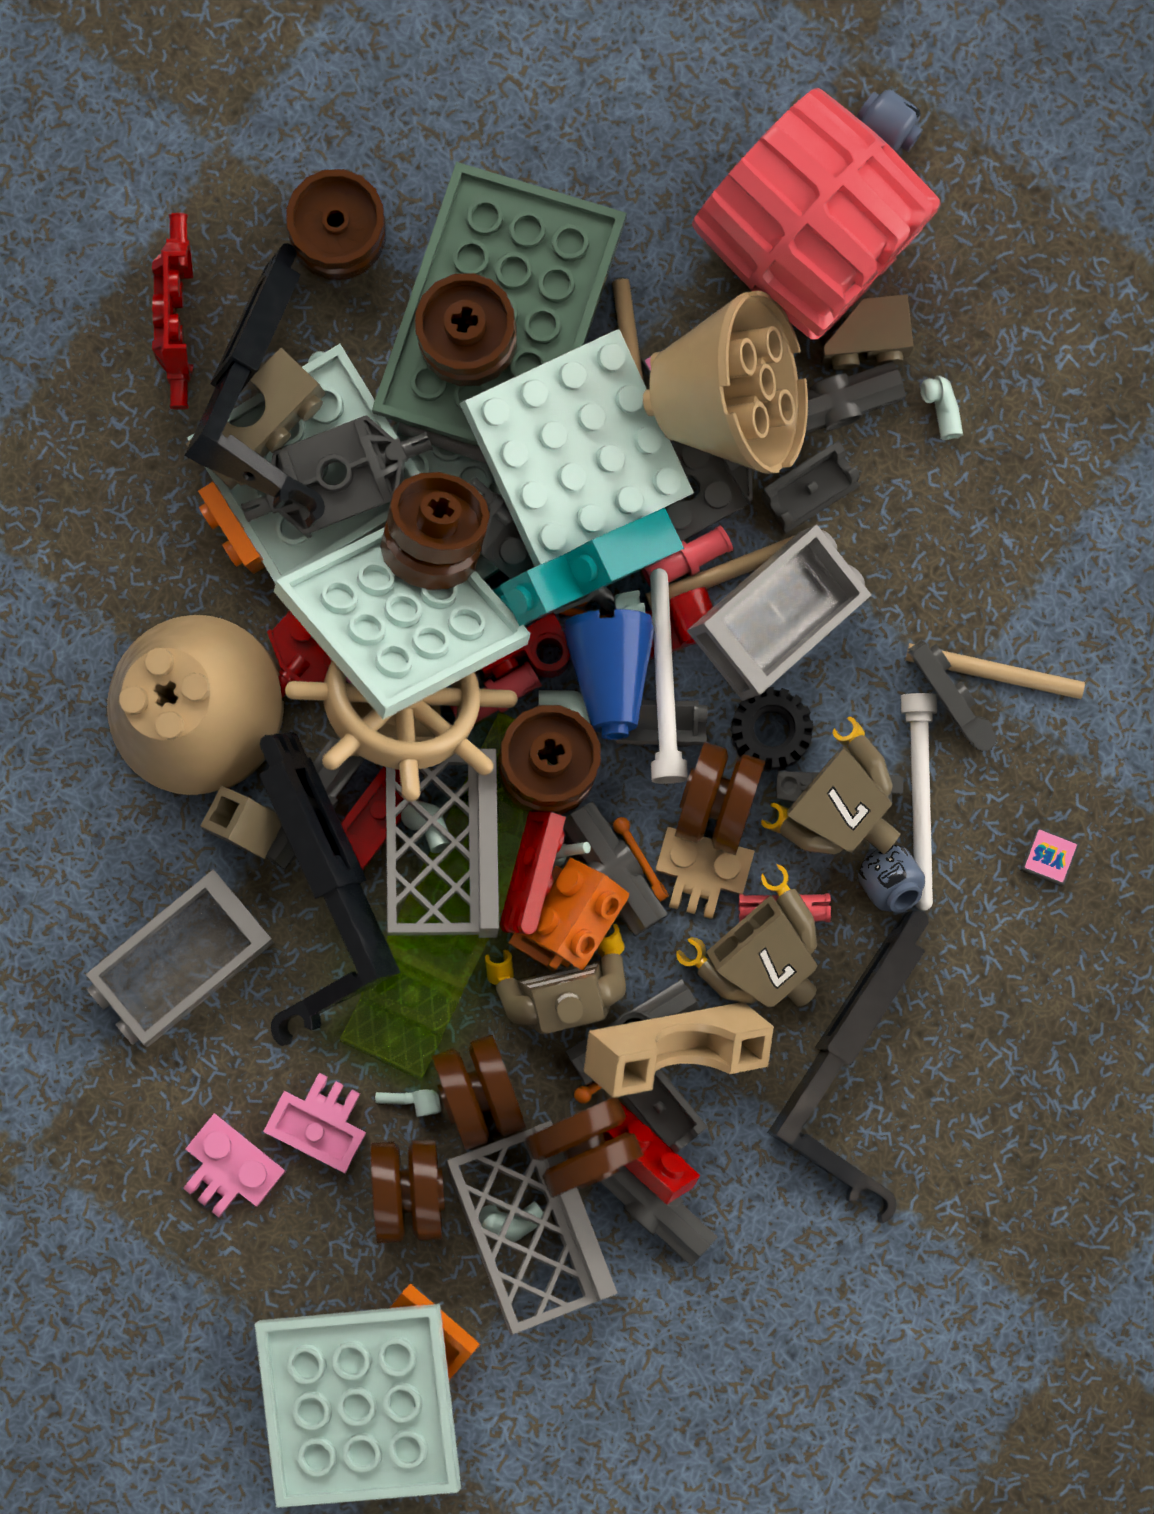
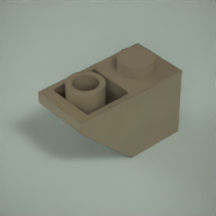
M908 294L863 299L824 345L821 354V365L832 364L834 370H849L859 367L860 361L877 360V365L879 366L892 361L895 365L904 361L903 357H909L914 347Z
M221 786L200 827L203 831L264 859L276 838L281 823L277 814L242 794Z

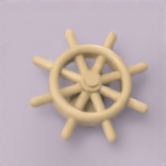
M333 660L328 668L324 682L291 681L285 687V693L290 699L324 701L325 711L330 724L341 738L323 756L322 763L325 768L334 770L350 756H362L375 764L400 769L402 796L407 801H415L420 796L418 769L442 763L455 753L479 774H490L494 768L492 760L467 738L477 720L479 707L512 708L518 700L516 693L512 690L479 689V683L474 672L451 684L452 687H445L383 720L352 683H346V676ZM440 705L457 706L456 719L453 725L441 717Z

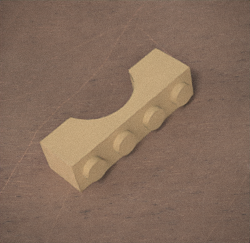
M740 1002L590 1030L584 1072L609 1095L618 1097L652 1090L655 1072L669 1065L698 1064L716 1068L728 1074L768 1067L774 1026L746 1003Z

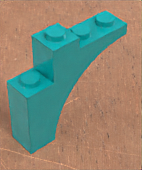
M663 508L596 537L564 555L527 570L501 584L493 591L514 614L519 626H525L684 549V546L666 509Z

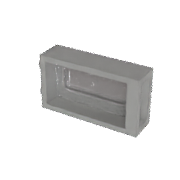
M816 524L797 533L693 624L687 632L740 699L744 701L763 693L872 594L864 586L865 581L861 573L853 566L848 565L839 554L837 544L832 536L826 531L821 530Z
M213 869L85 974L93 983L87 988V991L103 1010L110 1005L122 1018L116 1023V1026L132 1045L140 1040L148 1048L274 942Z

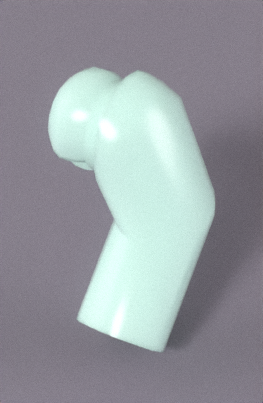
M936 376L934 379H925L920 387L921 397L927 403H935L941 439L947 440L961 437L963 431L959 407L950 381L942 376Z
M416 800L431 816L440 809L435 805ZM410 805L402 810L401 820L411 830H419L427 822ZM442 816L437 821L447 830L444 818ZM433 826L425 833L432 853L443 852L450 845V842Z

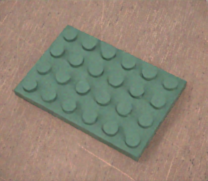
M456 162L372 407L373 414L479 447L460 406V402L586 343L627 220V213ZM474 273L493 280L506 292L514 309L517 327V349L511 364L496 379L480 386H457L441 380L427 367L419 348L415 330V312L422 295L436 281L452 274ZM468 328L463 329L461 333H467Z

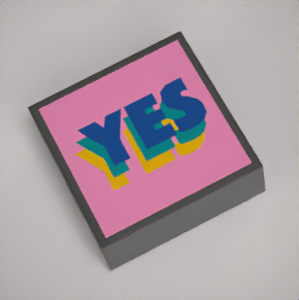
M1037 827L1020 871L1063 887L1080 843Z

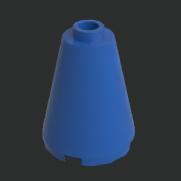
M614 609L615 617L600 618L599 610L574 615L565 621L564 636L588 718L594 731L601 733L603 739L619 740L627 738L629 731L636 729L638 726L655 629L651 615L641 611Z

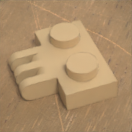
M667 827L655 872L676 877L669 907L678 909L682 901L683 892L691 895L686 910L687 913L695 914L699 898L701 897L708 899L704 907V917L713 919L720 890L737 895L743 894L755 851L738 847L735 856L714 849L711 838L703 837L698 843L675 837L676 829Z

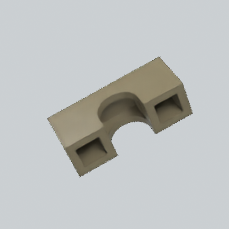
M282 348L250 380L265 398V410L262 417L255 424L247 427H237L227 422L223 430L225 437H228L230 434L263 458L269 451L273 453V451L281 449L291 437L289 431L301 419L307 421L313 417L323 404L321 399L326 395L320 384ZM192 438L186 443L187 447L189 446ZM211 470L231 490L237 484L240 486L244 485L239 481Z

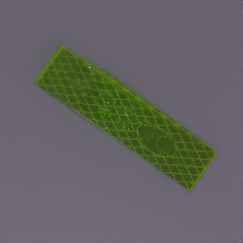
M500 712L481 749H496L499 920L504 908L529 813L520 809L506 796L498 778V757L501 743L508 726L515 720ZM552 758L542 759H547L548 765H556V762ZM467 775V777H466V779H465L463 785L468 782V775ZM468 791L460 798L467 806ZM454 804L445 820L448 832L455 839L469 826L468 816ZM469 835L461 842L468 851ZM454 849L438 867L457 883L469 871V861ZM430 851L428 857L433 861L442 852L432 853ZM425 863L423 864L419 874L427 867ZM432 871L415 889L434 906L451 888ZM468 880L461 889L470 896ZM456 893L438 910L450 923H470V906ZM409 894L397 917V923H417L428 910ZM432 916L426 923L440 922ZM388 935L386 939L387 944L401 973L360 994V999L340 1037V1042L422 1081L432 1061V1056L435 1055L491 938H479V935Z

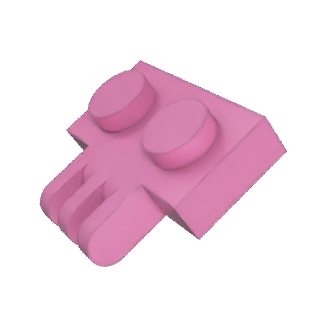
M319 1073L305 1101L286 1091L283 1092L263 1132L346 1174L366 1135L365 1131L347 1123L360 1093L352 1089L347 1095L344 1105H341L336 1101L344 1085L336 1081L326 1097L320 1093L324 1089L328 1077Z
M214 1113L186 1147V1150L203 1164L183 1189L191 1195L198 1189L201 1182L204 1181L208 1187L198 1198V1201L205 1206L216 1192L220 1194L222 1199L215 1204L212 1213L220 1217L239 1193L258 1207L286 1171Z

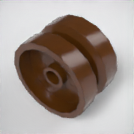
M345 169L322 170L306 177L293 191L286 208L290 244L297 251L296 257L298 261L312 274L328 280L351 279L366 272L379 259L386 242L384 208L376 189L361 175ZM335 221L343 222L340 227H334Z
M474 273L452 274L436 281L422 295L415 312L416 336L427 367L441 380L457 386H480L496 379L511 364L517 349V327L514 309L506 292L493 280ZM468 328L467 333H461L463 329Z
M428 472L419 473L405 479L394 490L380 544L384 562L394 575L410 585L424 589H449L464 583L476 569L490 518L486 500L473 485L460 477L450 474Z
M539 705L522 712L508 726L498 757V778L506 796L520 809L527 812H553L561 815L576 809L589 796L601 763L600 742L593 726L578 712L561 705ZM552 758L556 762V765H548L547 759H542Z
M704 742L695 769L691 768L679 806V808H682L675 837L698 843L703 839L709 819L711 818L717 820L712 837L714 849L736 856L765 761L743 754L737 759L731 779L723 777L729 758L727 749Z
M492 1034L470 1042L469 1053L475 1071L467 1073L460 1053L454 1048L432 1056L441 1084L437 1085L451 1125L455 1123L457 1125L465 1150L488 1142L489 1132L482 1114L489 1111L492 1114L498 1132L503 1136L526 1129L514 1090Z
M612 1097L524 1138L534 1160L543 1161L563 1152L566 1160L546 1169L542 1175L551 1198L577 1186L581 1190L618 1173L619 1167L644 1156L635 1134L624 1133L608 1141L605 1140L602 1134L623 1124L627 1117L618 1097Z
M436 1138L412 1140L408 1147L409 1169H402L400 1148L394 1141L371 1143L373 1207L378 1244L402 1241L405 1236L404 1213H412L413 1231L419 1241L442 1239L441 1210H445L443 1169L442 1167L438 1168Z

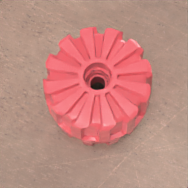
M814 88L800 98L774 123L737 163L703 204L700 211L694 217L692 226L699 236L752 291H762L769 294L783 308L789 322L808 338L815 340L822 337L838 322L846 311L865 294L873 281L890 267L896 260V257L922 231V228L936 214L941 202L938 196L880 136L820 88Z

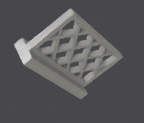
M479 749L493 762L494 768L488 775L479 774L456 753L442 763L437 764L438 766L432 772L428 768L419 769L426 776L420 783V793L432 782L449 798L433 816L416 800L407 801L404 799L396 807L395 791L403 798L401 786L395 781V769L386 767L387 935H479V938H497L499 931L496 749ZM448 765H468V782L455 794L437 777ZM467 791L468 806L460 799ZM454 804L468 816L469 826L456 839L437 821ZM408 805L427 821L410 839L396 826V816ZM431 826L436 828L450 842V845L433 861L415 845ZM468 835L469 851L461 844ZM396 836L404 843L397 852ZM409 849L427 865L411 883L396 871V861ZM454 849L469 861V871L457 883L438 867ZM432 871L451 888L434 906L415 889ZM468 880L470 896L461 889ZM396 881L405 888L397 897ZM456 893L470 906V923H450L438 910ZM409 894L428 910L417 923H397L396 907ZM434 916L440 923L426 922Z
M551 1120L445 1161L510 1335L618 1294L577 1187L551 1198L543 1181L542 1175L546 1169L566 1160L563 1152L543 1161L534 1160L524 1139L553 1125ZM522 1142L525 1143L531 1159L525 1175L501 1165L507 1149ZM499 1151L495 1162L485 1158V1156ZM475 1160L492 1168L482 1192L465 1184L459 1166ZM534 1169L539 1182L530 1178ZM497 1172H501L521 1182L511 1205L488 1195ZM527 1185L544 1193L547 1205L541 1219L517 1208ZM469 1194L479 1198L475 1208ZM485 1201L508 1211L498 1235L482 1228L478 1216ZM550 1212L553 1216L556 1226L547 1222ZM514 1214L538 1225L528 1248L504 1238ZM544 1228L561 1237L564 1247L557 1262L534 1252ZM486 1237L495 1241L492 1251ZM501 1244L525 1255L515 1278L498 1271L495 1258ZM567 1256L572 1269L563 1265ZM531 1258L554 1268L544 1292L521 1282ZM560 1271L577 1279L583 1295L582 1298L567 1303L551 1295ZM503 1281L512 1285L508 1294ZM518 1288L541 1298L534 1316L520 1322L517 1321L511 1305ZM547 1302H551L559 1306L549 1311L543 1312Z

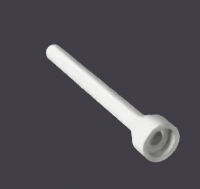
M657 568L651 572L650 586L652 620L655 628L653 643L659 752L655 753V760L651 762V781L659 784H673L687 781L688 770L687 760L682 759L681 751H677L668 574L664 569Z
M933 693L901 695V714L906 715V723H910L913 856L925 875V886L922 896L915 905L921 911L930 909L933 904L928 723L933 722V714L937 713V694Z

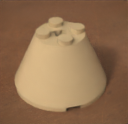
M751 291L742 293L666 349L652 354L650 359V389L645 390L643 394V406L648 416H655L666 438L765 474L780 473L779 470L782 468L791 467L801 451L806 433L808 392L806 378L798 379L793 353H799L801 349L792 324L789 322L783 308L765 292Z
M188 615L176 617L147 630L123 654L109 686L107 698L108 723L115 746L124 761L137 775L150 784L182 795L211 793L219 791L221 786L230 788L246 779L265 760L260 748L261 738L265 735L278 734L282 725L284 701H282L279 672L271 655L248 631L232 622L213 616Z

